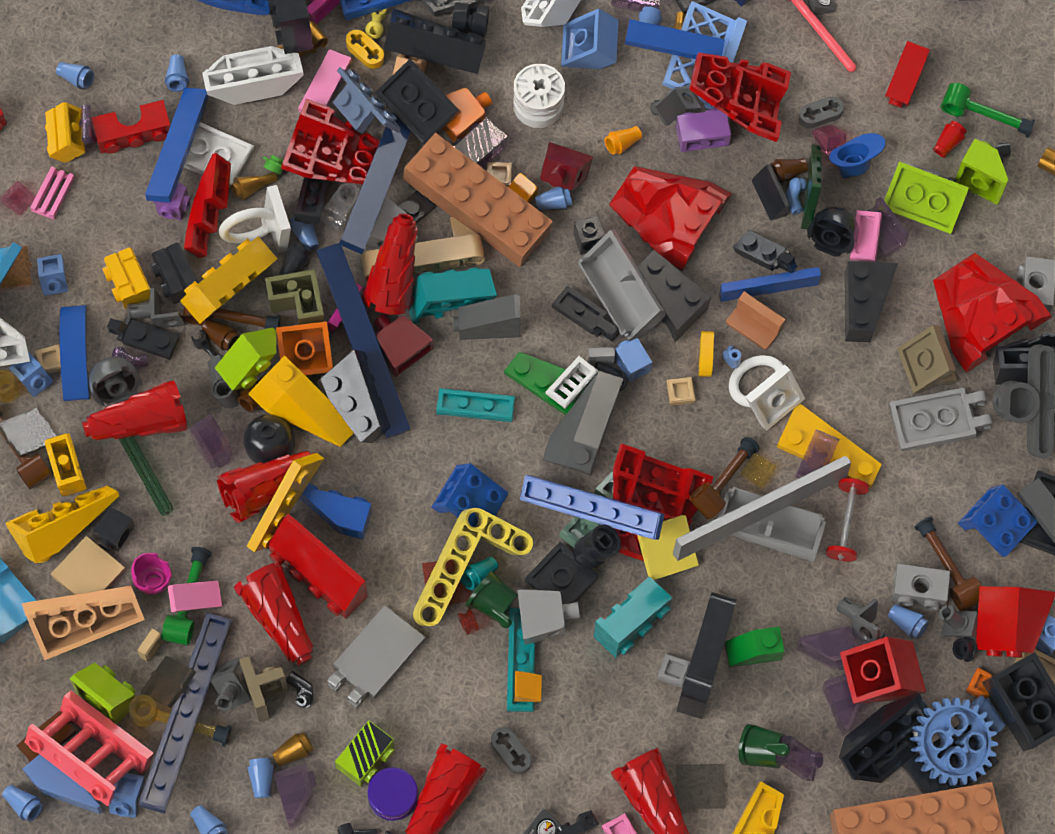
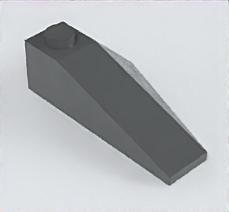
M598 371L550 435L542 460L590 476L592 475L623 378Z

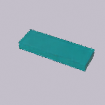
M439 388L436 414L512 422L515 396Z

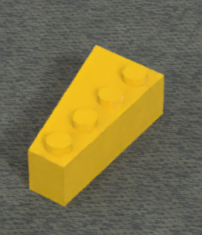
M259 236L252 241L247 238L237 247L239 252L234 256L230 252L219 261L221 264L219 268H210L202 275L204 280L199 284L194 281L184 290L187 295L180 302L199 324L278 259Z

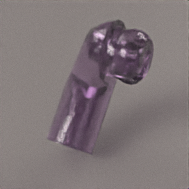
M116 347L112 351V357L125 358L134 364L136 369L149 366L146 354L133 357L123 347Z

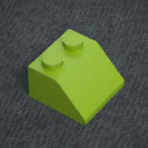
M974 139L960 164L955 178L957 179L956 183L969 187L968 191L998 205L1008 183L1007 174L998 150L993 148L988 142Z
M272 327L243 333L215 366L217 372L232 391L242 388L249 389L256 383V377L260 372H263L270 366V360L276 354V330Z
M94 662L72 675L70 681L76 693L116 725L138 702L134 694L136 690L126 681L121 684L114 678L116 674L106 665L101 668Z

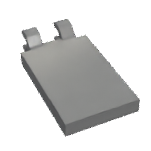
M958 388L889 402L900 451L976 438V430L991 429L992 420L990 414L974 417L972 407L985 406L984 401H986L984 391L966 394L965 388Z
M384 605L334 662V668L338 671L334 672L327 680L328 686L336 692L346 680L354 685L356 688L349 694L348 702L355 708L360 705L367 695L375 699L425 641V636Z

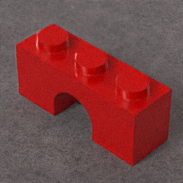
M164 100L140 105L141 118L136 124L131 126L121 124L117 119L116 112L91 117L100 152L112 154L118 152L121 148L129 146L136 148L142 146L145 142L153 140L156 142L164 141L170 128Z

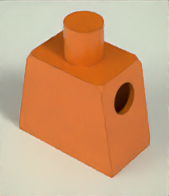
M462 88L446 95L461 111L444 128V131L455 145L465 137L467 139V135L470 132L472 135V130L475 128L477 131L480 123L483 126V121L486 119L484 109L492 105V100L486 92L474 97L467 88Z

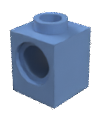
M638 338L632 341L625 340L615 349V360L629 383L651 372L653 362Z
M1048 614L1035 649L1051 656L1055 651V619Z

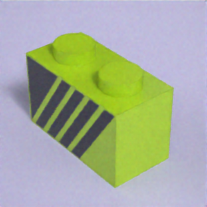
M368 720L336 759V768L360 787L365 782L369 784L373 776L378 773L376 768L382 761L386 763L395 752V749H393L395 746L394 739Z

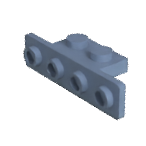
M341 67L338 68L337 72L348 84L333 103L355 130L363 133L372 120L377 117L384 126L398 132L401 128L395 122L397 118L383 108L385 104L371 94L373 90L360 81L361 76L352 69L347 71Z

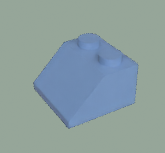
M596 9L563 25L561 66L602 69L616 63L618 20L601 9Z

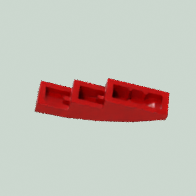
M217 153L212 154L202 175L187 224L184 249L198 258L207 256L209 234L217 232L219 210L227 208L231 163Z

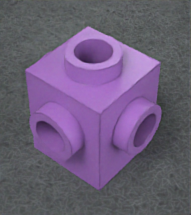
M178 182L171 203L153 201V203L156 205L158 215L182 221L184 212L188 211L190 207L191 197L188 196L187 187Z

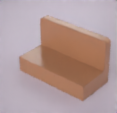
M743 292L738 299L737 307L727 318L726 324L762 349L767 350L783 330L786 319L746 292Z

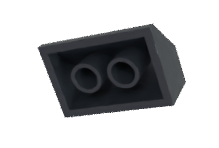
M1035 652L982 681L1023 752L1033 749L1055 736V685Z

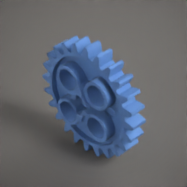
M948 698L942 699V706L938 701L933 702V710L930 708L923 709L926 717L917 716L916 719L921 723V726L912 727L914 731L918 732V736L911 737L910 740L917 742L918 746L912 748L911 751L920 753L915 762H924L925 764L921 771L931 770L929 778L935 779L939 776V783L941 784L946 783L948 780L951 786L956 785L957 781H959L960 785H966L967 778L970 781H977L976 773L979 775L986 774L982 766H992L988 757H995L997 755L991 751V747L998 745L997 742L991 741V737L995 736L997 732L989 731V727L994 722H985L984 719L988 713L981 712L978 714L979 705L976 704L970 707V700L968 699L963 700L961 705L959 698H953L951 703ZM954 715L959 719V727L957 729H954L951 725V718ZM968 725H971V729L967 733H964ZM935 733L940 737V745L938 747L932 744V736ZM961 736L955 741L957 746L948 747L954 742L952 737ZM971 736L975 737L977 741L974 750L968 744ZM946 749L945 752L941 755V758H938V753ZM952 754H955L958 758V764L955 768L949 762Z

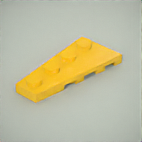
M802 404L794 408L777 444V448L820 467L846 456L851 461L847 478L862 480L869 485L870 489L882 465Z
M314 453L292 462L247 544L249 549L257 552L264 548H269L268 544L284 517L292 510L324 461V457Z
M760 781L732 834H774L784 794Z

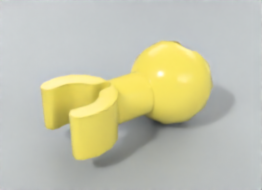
M387 8L383 9L379 14H376V12L371 13L372 21L367 23L365 27V33L371 39L382 37L384 27L381 21L387 16Z

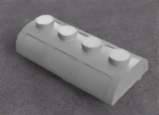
M610 230L579 259L578 264L622 337L634 340L648 333L665 317V310L636 266L635 261L625 248L616 230Z
M736 487L730 488L729 491H726L724 497L726 504L719 512L717 518L762 497V495ZM790 505L729 536L814 563L826 521H824L825 518L822 517V514Z

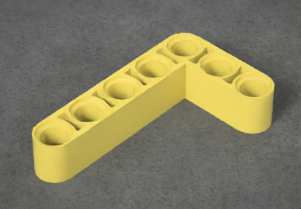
M480 508L462 511L414 608L413 618L415 622L422 626H435L440 622L480 539L511 555H525L533 547L532 537L527 532ZM471 513L478 517V523L475 527H472L468 522V517ZM493 525H497L501 531L497 539L491 534ZM461 536L467 542L466 548L463 551L457 547V540ZM516 537H520L523 541V547L519 551L514 547ZM448 560H452L455 563V571L452 574H449L445 569ZM438 583L444 588V593L440 598L434 594V587ZM426 607H429L433 613L431 620L428 622L422 616L423 610Z

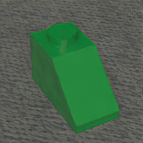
M780 627L752 630L725 641L729 667L781 661L784 654Z

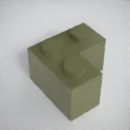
M315 269L265 278L271 313L296 309L299 325L324 322Z

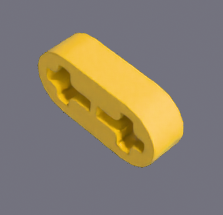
M352 30L346 35L347 49L366 67L376 69L383 65V49L361 30ZM352 39H361V45L363 47H361L358 43L353 44ZM369 53L373 56L378 54V59L372 58L369 60Z
M701 331L699 377H712L714 331Z

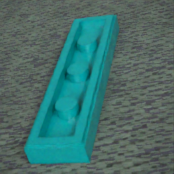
M510 608L509 617L512 619V625L509 627L507 712H533L534 702H515V671L534 674L535 643L524 644L520 608Z

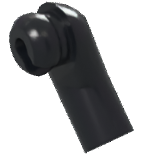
M600 362L595 364L594 368L598 371L623 378L620 391L626 388L627 379L619 369Z
M292 671L288 675L286 682L297 689L296 704L301 708H308L314 701L313 685Z

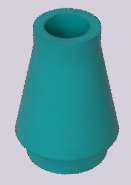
M489 556L484 560L467 565L460 579L461 583L469 590L476 589L491 571L495 572L498 569V563L493 557Z

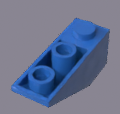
M312 484L307 485L299 498L337 533L364 539L372 514L371 503H368L366 499L361 497H353L352 499L343 496L342 493L335 490L326 492L318 490Z

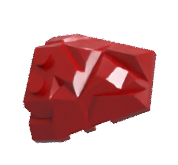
M698 53L689 90L727 115L748 132L777 142L782 121L777 120L780 102L789 88L791 72L770 63L762 62L759 67L748 65L749 61L741 59L739 63H733L725 56Z
M306 98L281 169L305 178L363 185L380 141L369 133L360 134L353 129L348 120L344 123L334 116L335 111L330 107Z
M634 166L609 203V206L629 227L632 226L639 233L644 243H648L674 267L683 271L695 253L697 242L715 214H720L732 193L709 181Z
M976 253L933 280L952 353L966 373L987 360L985 352L1020 329L1027 326L1032 331L1052 318L1037 295Z
M620 444L613 466V499L665 514L663 521L686 515L688 526H690L693 522L691 518L698 509L689 498L704 483H710L711 485L714 476L692 468H680L647 456L645 451ZM613 528L621 541L618 553L644 562L637 534Z

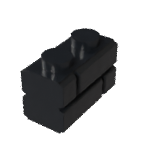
M176 242L165 249L162 248L152 253L153 263L150 266L155 277L160 276L163 281L160 287L165 298L171 297L174 304L180 302L187 295L184 290L194 281L199 284L180 243Z

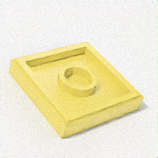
M686 515L663 521L659 540L637 535L648 577H651L653 580L699 566L696 553L679 561L673 556L676 539L690 532Z

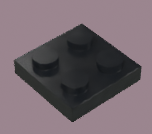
M559 542L525 577V582L534 590L560 591L562 604L575 603L595 583L599 575L593 569L579 564L575 554L563 543Z

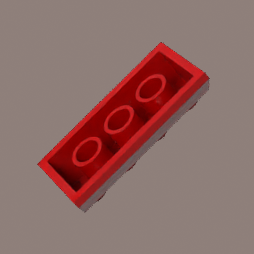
M288 513L268 544L271 553L269 555L275 563L278 561L281 565L284 564L289 568L290 571L288 573L298 583L301 581L309 586L307 588L308 591L316 599L319 600L322 597L328 603L327 608L334 615L339 616L341 614L344 618H347L368 597L366 581Z

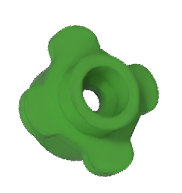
M271 155L270 159L263 156V159L266 160L263 167L282 175L284 169H281L283 160L274 155Z

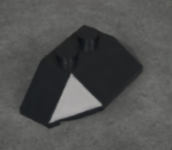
M919 693L883 705L845 736L839 759L851 779L882 783L918 753L911 751L912 748L918 746L917 742L910 740L911 737L918 736V732L914 731L912 727L921 726V723L916 718L917 716L926 717L923 709L928 708Z

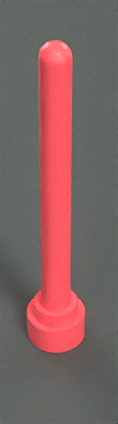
M788 0L796 6L849 72H854L856 70L855 63L803 0Z

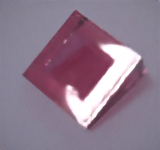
M832 125L812 130V135L827 155H830L835 148L846 144L847 134Z
M15 181L0 196V202L17 215H20L35 199V196L19 181Z

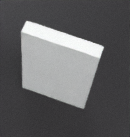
M200 122L184 168L203 175L212 154L217 153L231 163L229 187L231 188V184L234 183V177H239L255 148L254 145Z

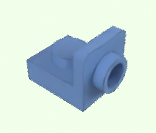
M62 254L37 258L38 277L43 295L67 292L68 285Z
M28 352L30 362L12 364L9 369L26 387L29 393L35 397L48 387L53 380L39 362Z
M126 773L113 785L116 787L112 803L109 805V812L121 817L135 818L137 815V802L144 786V776Z

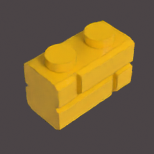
M62 102L56 108L45 112V129L47 131V151L49 157L66 163L84 154L85 146L81 108L67 102Z
M131 247L104 258L106 267L102 268L107 282L113 281L115 288L111 290L117 303L122 302L124 309H127L128 304L141 303L150 299V287Z
M70 433L46 439L44 442L61 496H68L86 490V484Z

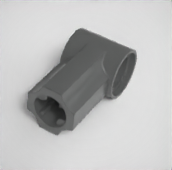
M219 354L211 357L210 361L207 362L213 384L212 393L224 408L230 409L239 404L238 397L240 396V391H232L215 369V366L224 357V355ZM230 390L227 395L223 396L226 391Z

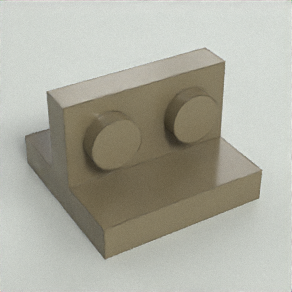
M939 325L930 326L897 348L913 393H922L933 385H952L958 381L955 375L956 369Z
M250 657L241 658L239 662L260 723L269 719L264 699L288 691L282 667L276 668L274 666L265 668L260 672L261 674L255 675Z

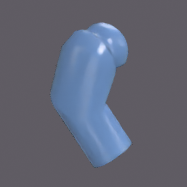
M803 178L792 179L785 193L792 215L803 211L798 198L800 191H804L807 187V183Z
M729 346L727 350L723 351L722 358L731 368L735 369L740 366L741 352L738 349H733L734 346Z

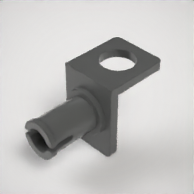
M690 86L673 88L662 100H654L650 105V110L653 115H659L665 126H669L686 109L701 108L703 104L699 97L689 90ZM685 93L689 94L692 97L693 102L687 99Z
M155 288L150 289L149 302L128 304L127 306L128 309H131L127 310L130 320L151 317L157 328L185 325V320L179 312L161 314V297ZM165 319H175L176 321H170V322H169V321H164V320H165Z
M843 597L837 605V611L853 620L851 635L866 644L879 640L880 629L871 624L877 616L878 600L873 599L866 606L861 607L849 598ZM867 628L871 632L872 638L865 636L862 630Z
M945 605L940 609L939 617L944 621L941 633L943 636L970 637L976 642L978 612L956 611L951 605L949 607Z
M240 657L218 666L211 679V683L219 694L215 704H219L217 708L222 711H228L251 699V696L236 674L240 665Z

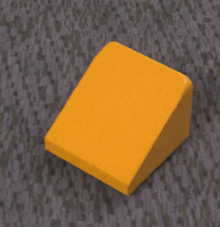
M519 173L508 187L528 203L538 193L537 186L522 173Z
M515 671V702H541L542 675Z

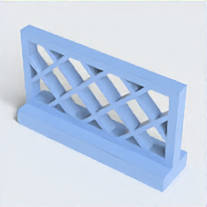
M692 1L681 30L694 31V33L701 34L699 28L708 25L713 35L712 37L720 39L723 37L725 39L722 56L727 57L730 62H734L747 20L740 17L736 20L731 19ZM693 12L701 13L705 22L696 24L692 16ZM718 21L728 25L726 31L718 34L713 24ZM672 55L662 85L671 89L690 86L691 80L685 68L694 66L696 59H691V62L682 64L679 56ZM680 71L685 82L679 84L670 80L672 73ZM699 97L700 101L704 103L703 108L714 109L713 106Z

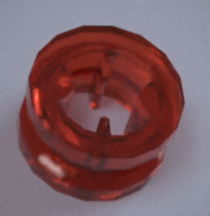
M467 609L465 614L461 612L457 614L466 635H469L471 630H479L478 623L471 609Z

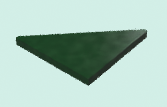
M812 144L801 223V229L806 230L814 218L822 188V153L820 145Z

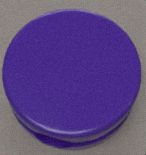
M395 767L386 768L376 773L369 783L367 793L369 805L378 817L387 821H398L409 816L415 809L418 801L417 784L407 771Z

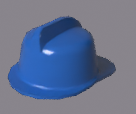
M875 133L860 135L846 144L835 148L830 153L829 159L838 167L842 178L846 179L851 176L862 175L870 168L871 159L880 154L885 148V139L883 136Z

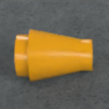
M638 126L609 132L608 136L604 139L605 146L612 155H620L642 139V132Z

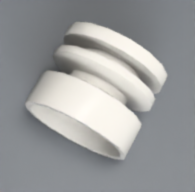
M546 64L527 66L517 74L514 81L513 110L523 124L533 128H544L553 125L560 119L564 110L565 82L562 75L555 68Z

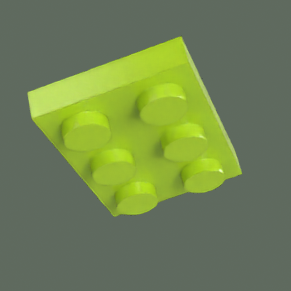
M899 162L881 208L951 234L969 187Z

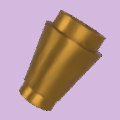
M303 731L300 734L295 733L272 755L281 767L284 764L286 765L310 756L309 753L314 748Z

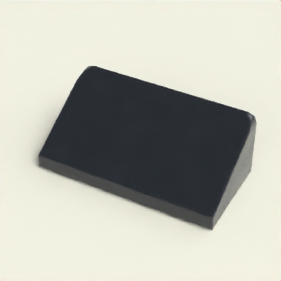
M767 164L752 179V183L770 221L787 216L790 204L772 166Z

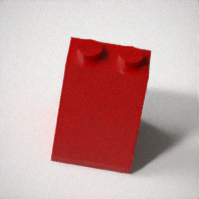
M979 586L977 650L986 651V656L1002 657L1003 652H1006V657L1022 658L1023 653H1034L1054 601L1055 592L1023 587Z
M885 637L840 652L853 704L894 701L916 693L922 694L926 692L913 641Z

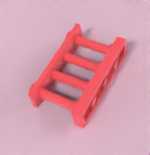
M70 690L63 698L60 708L61 715L43 731L34 724H31L24 743L32 751L39 753L86 789L96 800L109 806L112 803L116 787L113 785L131 769H135L140 774H143L149 768L154 753ZM71 721L82 730L62 747L51 737ZM89 737H93L103 746L83 763L72 753ZM110 753H114L123 762L104 779L93 769Z

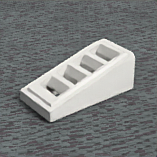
M578 356L546 391V394L566 409L583 393L598 373V370ZM578 370L586 376L584 379L576 373ZM573 377L578 382H580V384L576 385L574 382L570 380V378ZM563 384H568L574 390L570 392ZM559 389L568 397L563 399L556 391Z

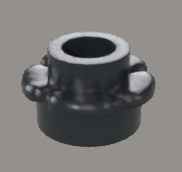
M959 638L953 643L952 650L957 659L964 660L965 662H970L974 659V655L977 654V645L973 642V638Z

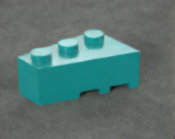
M471 268L467 271L448 270L444 273H422L413 285V302L409 311L411 320L414 324L420 323V318L434 315L435 319L443 317V312L458 310V307L495 299L497 293L490 269Z
M648 577L627 596L628 598L621 605L617 603L611 608L613 612L605 620L600 617L595 621L593 637L615 658L621 653L626 655L635 645L633 641L638 636L645 637L652 630V623L657 618L660 620L664 619L672 609L670 607L672 597L651 577Z

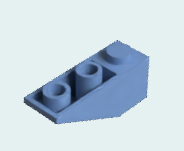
M40 754L23 768L27 777L44 795L98 814L103 812L99 805L101 801L96 800L91 793L87 792L86 789Z

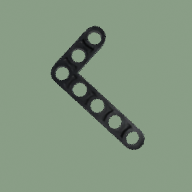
M711 592L676 712L702 719L737 599Z

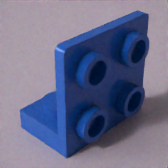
M471 463L456 465L431 508L439 513L451 512L457 518L462 511L471 508H480L496 516L508 492ZM471 513L468 517V522L472 527H475L478 523V517L474 513Z
M1002 484L989 488L962 517L958 524L964 530L977 529L1002 557H1005L1035 526L1037 520Z

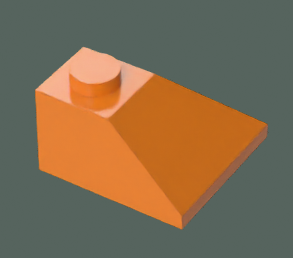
M327 322L276 328L280 360L286 356L305 376L325 374L333 368Z

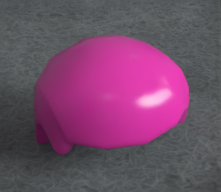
M142 553L134 560L131 567L132 581L135 587L145 594H160L168 588L171 582L172 573L169 563L160 559L157 553Z

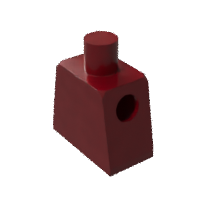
M549 142L540 179L553 187L559 186L568 190H574L587 180L593 156Z
M382 314L374 321V325L380 331L375 335L384 360L395 377L433 350V339L405 316H400L392 322L386 314Z

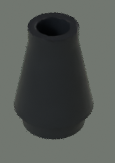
M294 243L292 247L288 248L278 275L300 272L310 261L309 256L311 252L303 246Z

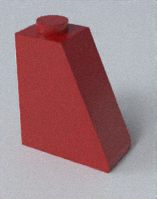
M909 41L906 42L885 94V98L889 99L888 104L898 108H902L903 105L909 106L930 57V49Z

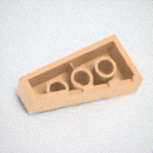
M131 586L22 603L25 615L44 660L145 620Z

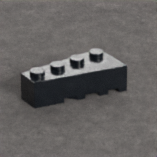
M393 8L383 49L478 74L486 40L482 39L480 35L474 33L467 34L455 28L446 27Z

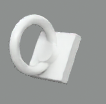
M277 185L267 187L264 208H250L228 217L219 228L220 237L226 242L239 244L247 238L252 241L257 236L262 238L271 232L277 253L287 251L291 227ZM261 218L262 226L253 231L240 234L229 232L234 225L242 221Z
M754 356L743 361L738 368H735L729 379V392L733 400L742 406L751 407L760 425L766 431L805 400L791 370L772 356ZM766 365L776 371L747 396L740 392L739 381L749 369Z

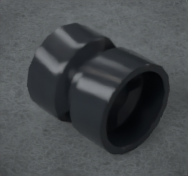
M455 2L452 28L464 33L471 32L481 37H486L489 6L475 5L474 8H471L468 3Z
M598 525L576 541L574 545L575 558L579 564L586 568H597L619 552L621 546L620 537L612 527Z

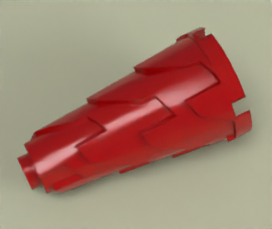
M401 213L394 217L392 223L389 224L383 245L380 246L375 265H372L366 287L363 289V303L369 308L371 302L376 304L375 311L400 315L405 314L406 309L408 311L411 309L414 284V251L417 237L416 222L411 215Z
M174 380L165 382L150 390L132 395L127 400L107 406L104 410L90 414L89 417H86V422H82L85 437H91L92 440L95 439L97 441L110 438L121 439L139 435L146 437L162 433L186 431L185 412L183 404L181 405L179 400L181 397Z
M308 451L290 456L288 454L265 463L259 462L243 469L239 467L217 476L219 478L217 480L218 490L225 507L230 506L232 509H235V512L229 513L237 523H241L260 513L261 509L270 504L292 462L311 454Z
M277 561L276 564L273 562L247 575L246 579L249 583L243 586L240 580L235 584L234 590L242 598L250 612L263 626L268 635L277 643L287 660L292 663L297 662L298 666L312 659L310 654L314 652L312 650L314 646L303 625L294 595L284 575V568Z
M441 743L435 753L437 755L429 769L425 785L419 795L416 809L405 833L439 834L444 825L454 816L460 805L472 793L479 780L483 779L487 769L481 768V764L454 748L452 751L448 750V745Z
M658 747L627 762L625 766L618 767L610 772L632 806L639 812L644 822L654 834H689Z

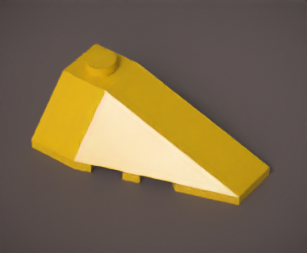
M286 356L248 394L267 413L281 417L290 424L336 446L341 447L354 433L331 401Z
M107 485L76 496L74 503H61V501L52 504L53 508L51 511L39 514L36 509L6 522V526L25 557L34 563H43L48 561L52 555L61 551L119 497V493Z

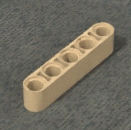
M468 234L416 243L413 275L422 274L423 271L437 272L448 270V267L456 269L473 266L472 263H476V265L485 262V255L481 236L478 234ZM379 249L370 250L361 255L365 281H368Z

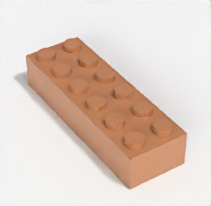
M436 133L404 168L403 180L429 198V200L450 216L480 235L483 241L519 267L523 265L551 231L553 223L551 219Z
M992 782L835 809L829 816L833 834H1005Z

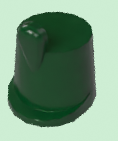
M491 571L472 593L465 606L468 609L475 608L496 622H499L503 628H509L512 625V619L506 613L516 601L518 594Z
M747 724L743 729L739 742L738 756L740 763L749 766L780 768L785 756L790 753L786 735L757 725Z

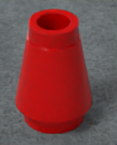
M956 121L945 124L933 151L942 158H945L947 154L965 140L967 130Z

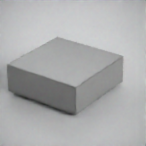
M613 347L589 349L588 363L595 366L597 362L608 366L614 365L615 351Z
M666 653L657 680L682 688L691 662Z

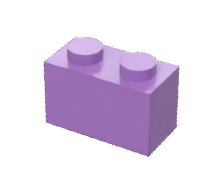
M709 109L706 112H686L677 116L676 130L681 152L729 146L731 138L727 115L721 111Z

